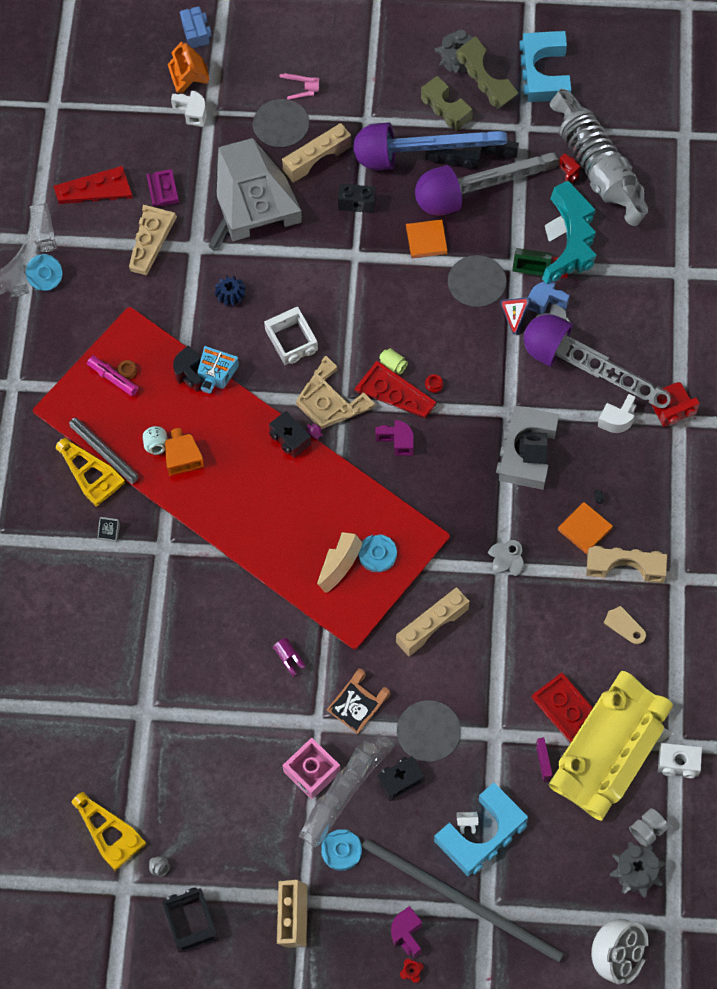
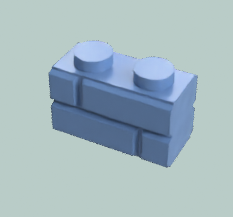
M199 6L190 10H182L180 12L181 22L188 45L192 48L208 45L210 43L209 37L212 35L210 27L205 25L207 23L205 12L202 13Z

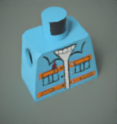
M205 346L198 369V376L201 382H203L201 390L211 393L214 386L221 389L224 388L239 367L238 357Z

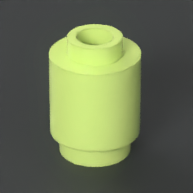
M391 348L385 349L379 357L381 364L399 375L403 373L408 365L405 358Z

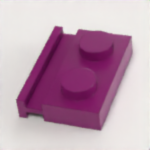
M172 169L154 172L151 175L149 173L146 174L153 207L179 203Z

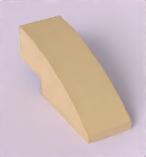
M342 532L336 550L329 549L317 582L324 592H329L339 583L358 556L363 543L356 534Z

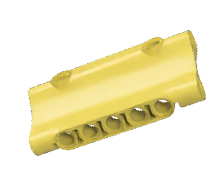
M621 671L610 689L601 694L573 741L560 758L559 769L550 781L549 787L577 804L593 818L602 821L612 804L617 803L622 798L664 730L662 721H665L674 706L673 703L663 696L651 693L631 674Z

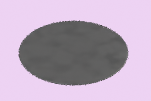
M276 99L265 103L257 110L253 118V129L256 136L265 144L274 147H287L299 142L309 128V117L305 109L300 104L287 99Z
M480 255L468 256L459 260L451 268L448 275V287L452 295L461 303L474 307L486 306L498 300L503 294L506 287V275L502 267L493 259Z
M431 700L420 701L409 706L402 713L397 724V737L403 750L408 755L413 756V758L426 762L438 761L451 754L456 748L461 734L460 723L455 713L445 704Z

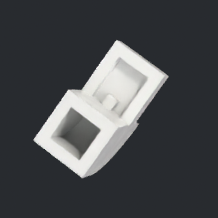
M191 91L190 96L172 94L173 110L185 111L186 124L204 127L207 116L204 98L195 91Z
M628 394L621 409L607 403L599 417L598 427L612 433L628 430L634 421L635 415L633 413L637 406L634 404L636 397Z

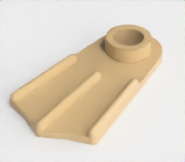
M621 606L608 611L604 621L605 625L633 644L644 642L646 638L645 631ZM639 634L640 638L635 639L633 635Z

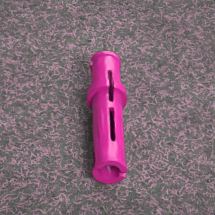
M94 355L88 360V366L96 370L102 378H107L130 396H133L138 390L137 385H134L113 370L108 363H103Z

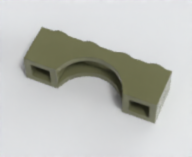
M475 36L455 52L456 57L461 64L465 65L470 77L476 80L479 89L488 96L490 104L498 110L514 98L518 92L508 79L497 80L486 73L483 67V56L486 49Z

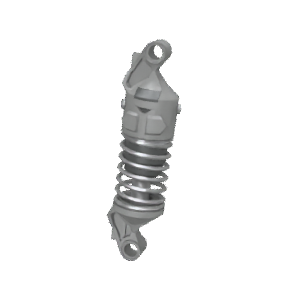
M559 89L550 102V106L554 111L565 114L559 129L560 136L568 143V148L572 149V154L577 156L576 160L581 162V167L585 169V173L591 181L590 186L593 191L600 195L605 203H618L626 206L625 220L632 226H638L648 213L649 208L644 201V187L638 182L636 175L632 172V165L626 157H622L617 152V148L613 146L609 136L604 133V129L596 120L593 112L583 108L569 91ZM593 128H597L596 132L591 133Z

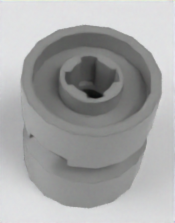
M650 808L642 815V820H637L629 829L640 844L648 847L656 840V835L661 836L669 827L664 818L656 810Z

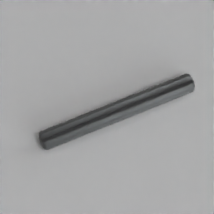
M75 417L69 422L70 427L131 484H134L139 479L138 474L78 418Z

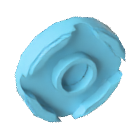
M39 254L28 262L26 278L35 289L51 290L61 281L63 274L62 266L52 255Z
M380 534L371 535L362 541L363 544L358 557L365 569L372 572H383L394 565L397 558L395 543L389 537Z
M338 829L330 832L324 839L321 853L324 862L330 868L337 871H346L353 868L359 862L362 855V845L356 835L346 829Z

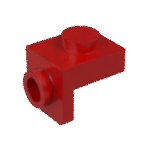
M563 154L560 157L559 168L566 173L565 181L568 180L570 183H575L580 177L581 166L577 164L574 158Z

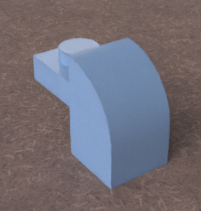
M541 282L533 287L528 298H531L528 310L544 314L548 304H556L566 310L570 295L564 291L555 290V282L548 284Z

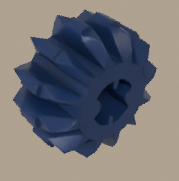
M226 275L225 280L220 278L219 283L215 285V296L218 297L219 303L224 302L225 306L231 303L234 307L235 302L241 304V298H245L246 287L241 278L236 279L235 275L232 278Z

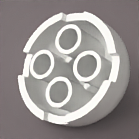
M615 919L606 923L598 931L592 945V962L599 975L616 984H628L637 977L645 962V959H641L645 946H648V935L645 928L641 924L630 920ZM624 958L637 962L635 968L631 970V962Z

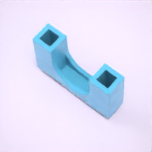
M565 31L523 33V40L519 41L520 51H523L521 66H524L525 70H522V80L526 81L524 95H527L528 102L552 101L559 89H565L571 93L570 75L546 76L539 73L534 67V64L541 58L566 56Z
M494 782L479 795V802L491 813L498 824V831L490 841L481 844L472 843L466 840L450 822L434 836V842L467 876L472 873L474 875L478 873L483 867L482 863L487 859L489 861L497 855V850L501 846L506 847L513 840L511 837L516 832L520 834L527 827L528 816Z

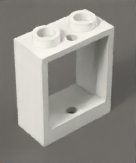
M298 306L264 321L265 331L284 365L293 364L304 356L313 355L318 350L317 340ZM298 323L309 343L285 353L275 333Z

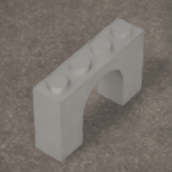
M514 406L513 412H509L507 423H510V428L505 429L504 440H507L506 446L502 445L500 456L503 457L502 463L498 462L496 473L499 474V481L544 490L548 465L523 463V458L517 454L514 446L520 438L524 437V431L547 433V438L555 439L559 414Z

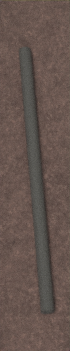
M366 839L362 848L548 957L560 962L564 955L561 951L371 840Z

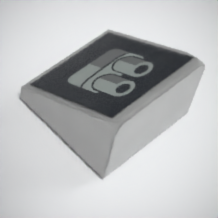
M100 517L97 539L117 542L120 529L119 520Z

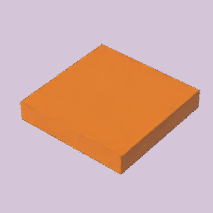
M442 220L406 224L411 258L447 254Z
M583 502L558 527V531L585 554H588L589 547L596 546L613 526Z

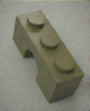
M436 76L421 87V99L426 105L428 104L433 108L434 113L441 116L449 127L457 131L472 120L473 109L461 98L454 103L444 101L449 97V86Z

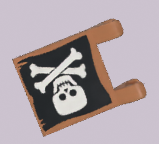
M360 668L327 709L330 714L357 734H359L391 694L390 690L384 687L378 696L374 697L358 685L366 677L365 671Z

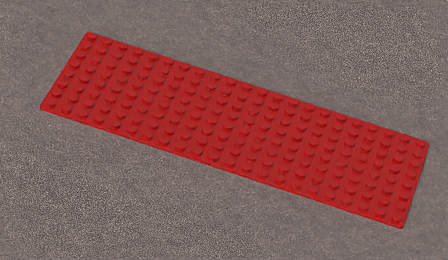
M128 307L33 408V413L78 447L111 466L128 484L351 649L356 650L448 541L449 533L313 436H311V445L295 458L290 453L286 454L281 447V443L278 440L274 441L269 435V423L281 414L233 379H230L222 389L214 386L211 393H206L201 389L196 392L193 387L189 388L184 380L179 384L175 378L173 362L176 355L186 346L132 307ZM96 356L103 363L111 365V368L118 372V365L122 361L130 360L134 362L137 374L129 381L138 386L136 393L130 396L107 378H102L96 370L87 365L90 357ZM73 418H78L138 474L139 479L134 484H131L70 427L69 422ZM153 426L162 427L165 429L168 439H171V431L181 428L183 435H192L202 455L204 467L169 476L166 450L159 455L147 452L143 444L144 431ZM342 532L356 534L361 541L371 535H385L395 543L397 558L394 565L383 572L369 571L360 563L357 556L346 575L329 592H324L317 584L329 549L336 550Z

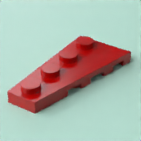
M122 166L53 186L59 204L82 203L83 200H92V202L99 201V199L118 200V198L123 197L133 199Z
M378 361L374 363L354 389L359 394L364 392L372 399L425 419L437 405L436 401Z

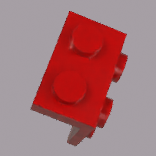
M680 382L663 388L671 395V402L667 407L659 408L650 403L663 427L697 414L700 404L697 398H689ZM659 394L657 401L660 404L667 403L666 395Z

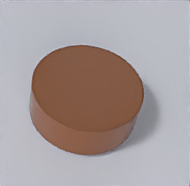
M130 360L122 361L118 365V373L127 380L134 378L137 374L135 363Z

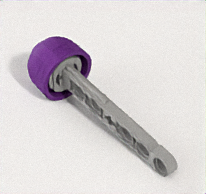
M553 152L541 157L526 159L461 178H457L452 168L448 165L435 168L419 178L415 188L416 200L419 206L431 215H447L458 212L462 206L461 194L533 175L541 171L551 170L559 165L560 160L557 154Z
M545 314L534 318L526 327L524 333L526 350L534 359L551 367L556 359L560 357L597 378L602 377L643 400H649V403L656 407L665 408L671 402V395L668 391L659 386L655 387L653 383L608 360L609 357L569 337L573 324L556 315ZM571 346H574V348L570 352V355H568L567 353L570 351ZM575 350L583 351V359L578 360L574 357ZM594 358L598 359L601 364L597 369L593 368L590 363ZM612 368H614L615 373L618 375H620L621 372H623L624 374L620 378V382L617 381V379L619 378L618 376L613 375L612 377H610V372L607 370H611ZM626 376L633 378L634 384L632 386L625 385L624 378ZM641 386H649L650 394L643 395L640 391ZM659 394L666 395L667 403L660 404L657 401V396Z

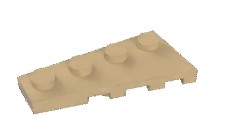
M143 205V214L140 217V227L136 234V245L133 247L129 269L132 272L147 276L177 216L174 212Z

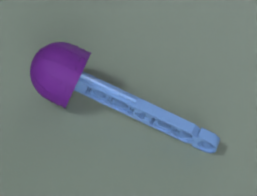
M390 122L375 123L364 127L358 133L354 141V153L359 163L370 170H392L395 167L396 152L504 145L507 143V133L495 131L395 139Z

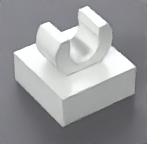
M457 812V824L460 826L461 834H464L466 826H470L472 834H475V825H478L477 812Z

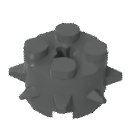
M458 30L444 36L442 46L435 48V52L442 57V61L439 63L440 66L444 65L447 70L451 72L453 70L454 73H458V71L464 73L467 71V68L458 61L455 52L473 37L464 30Z
M629 842L628 849L621 855L613 853L612 856L618 864L616 870L609 875L612 878L619 879L620 885L623 886L622 893L639 891L643 897H646L647 890L653 884L662 886L663 883L657 875L659 869L665 866V862L658 860L652 852L653 846L650 845L645 848L637 845L634 846L632 842ZM636 866L641 868L639 872L634 870Z

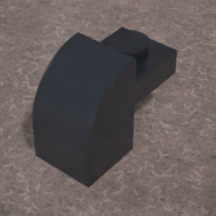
M188 345L176 355L173 368L177 382L180 384L184 380L189 388L193 387L197 392L202 387L201 379L195 373L199 369L201 357Z

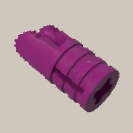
M288 638L278 641L273 646V649L282 659L283 664L292 677L297 672L291 661L295 660L301 669L306 667Z

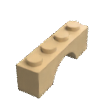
M341 123L283 158V171L293 183L307 175L313 164L323 156L328 154L338 156L351 148V134Z
M601 546L589 547L586 576L606 578L611 569L627 565L637 569L645 582L664 583L667 554H662L659 551L647 553L637 549L625 551L621 548L604 549Z
M456 587L396 634V643L410 657L425 644L427 639L439 627L449 621H455L468 611L469 600Z

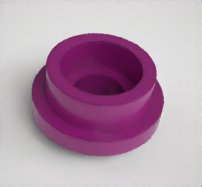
M314 423L311 426L307 424V433L317 440L320 436H323L320 433L322 431L320 427Z

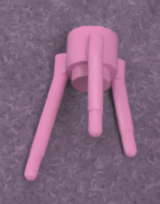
M287 73L279 75L281 78L305 82L304 90H308V92L288 96V100L314 96V92H319V78Z

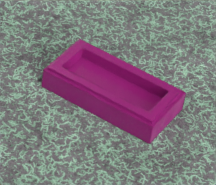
M537 738L536 749L544 783L550 782L552 780V771L545 738Z

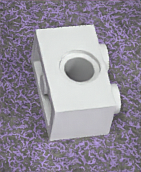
M661 743L658 772L665 776L679 774L685 778L699 776L702 747ZM680 758L685 764L678 765L675 759Z

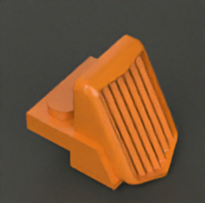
M180 42L171 52L173 59L167 64L177 93H183L193 81L204 84L209 82L208 69L203 58L190 45Z

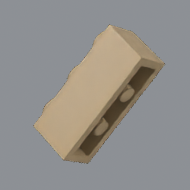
M299 880L279 881L277 944L286 948L306 947L307 884Z

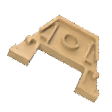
M327 356L322 359L319 368L315 370L312 379L307 383L296 400V405L321 429L375 407V403L364 392L348 404L325 381L337 371V366Z

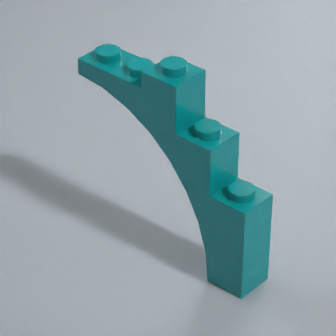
M568 180L554 187L550 198L564 220L567 231V245L563 254L545 269L542 280L546 284L559 280L562 275L569 274L574 269L578 274L585 270H590L594 266L597 256L590 249L596 234L589 225L593 220L595 209Z

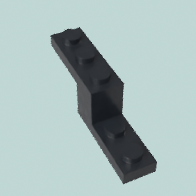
M507 140V143L504 145L462 148V150H425V159L431 162L446 163L451 166L457 165L467 169H478L482 152L503 155L507 158H517L519 142Z

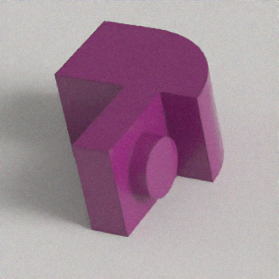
M395 420V427L382 425L375 428L376 442H394V456H413V432L406 423Z
M410 906L394 918L391 925V938L395 946L403 942L401 946L407 955L411 954L415 958L421 954V948L411 935L422 927V921Z

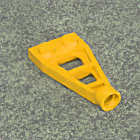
M63 438L57 443L56 449L63 455L83 494L96 507L125 484V480L111 466L71 443L67 438ZM78 455L88 461L80 469L72 462ZM90 468H96L103 474L93 484H89L84 477V473Z
M85 792L79 793L72 800V804L79 810L99 852L114 871L146 845V842L131 826L93 802ZM96 812L100 813L107 820L98 829L90 821V817ZM108 827H115L122 833V837L112 846H108L102 836Z

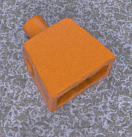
M181 428L173 429L171 431L172 438L165 441L166 463L169 476L203 468V458L192 435H183Z

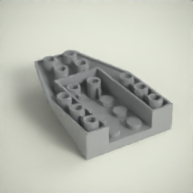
M253 138L219 147L217 199L232 241L250 237L249 229L276 221L282 220L284 227L302 222L301 209L285 175Z

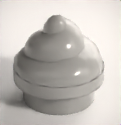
M157 856L150 859L149 870L154 876L163 877L168 873L170 864L165 857Z

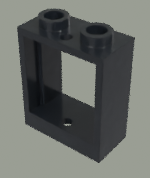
M190 888L185 891V894L179 896L177 894L170 895L165 898V901H162L179 953L218 939L201 888ZM200 899L209 928L179 938L170 910Z

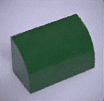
M516 248L512 271L543 276L545 269L551 265L552 253Z

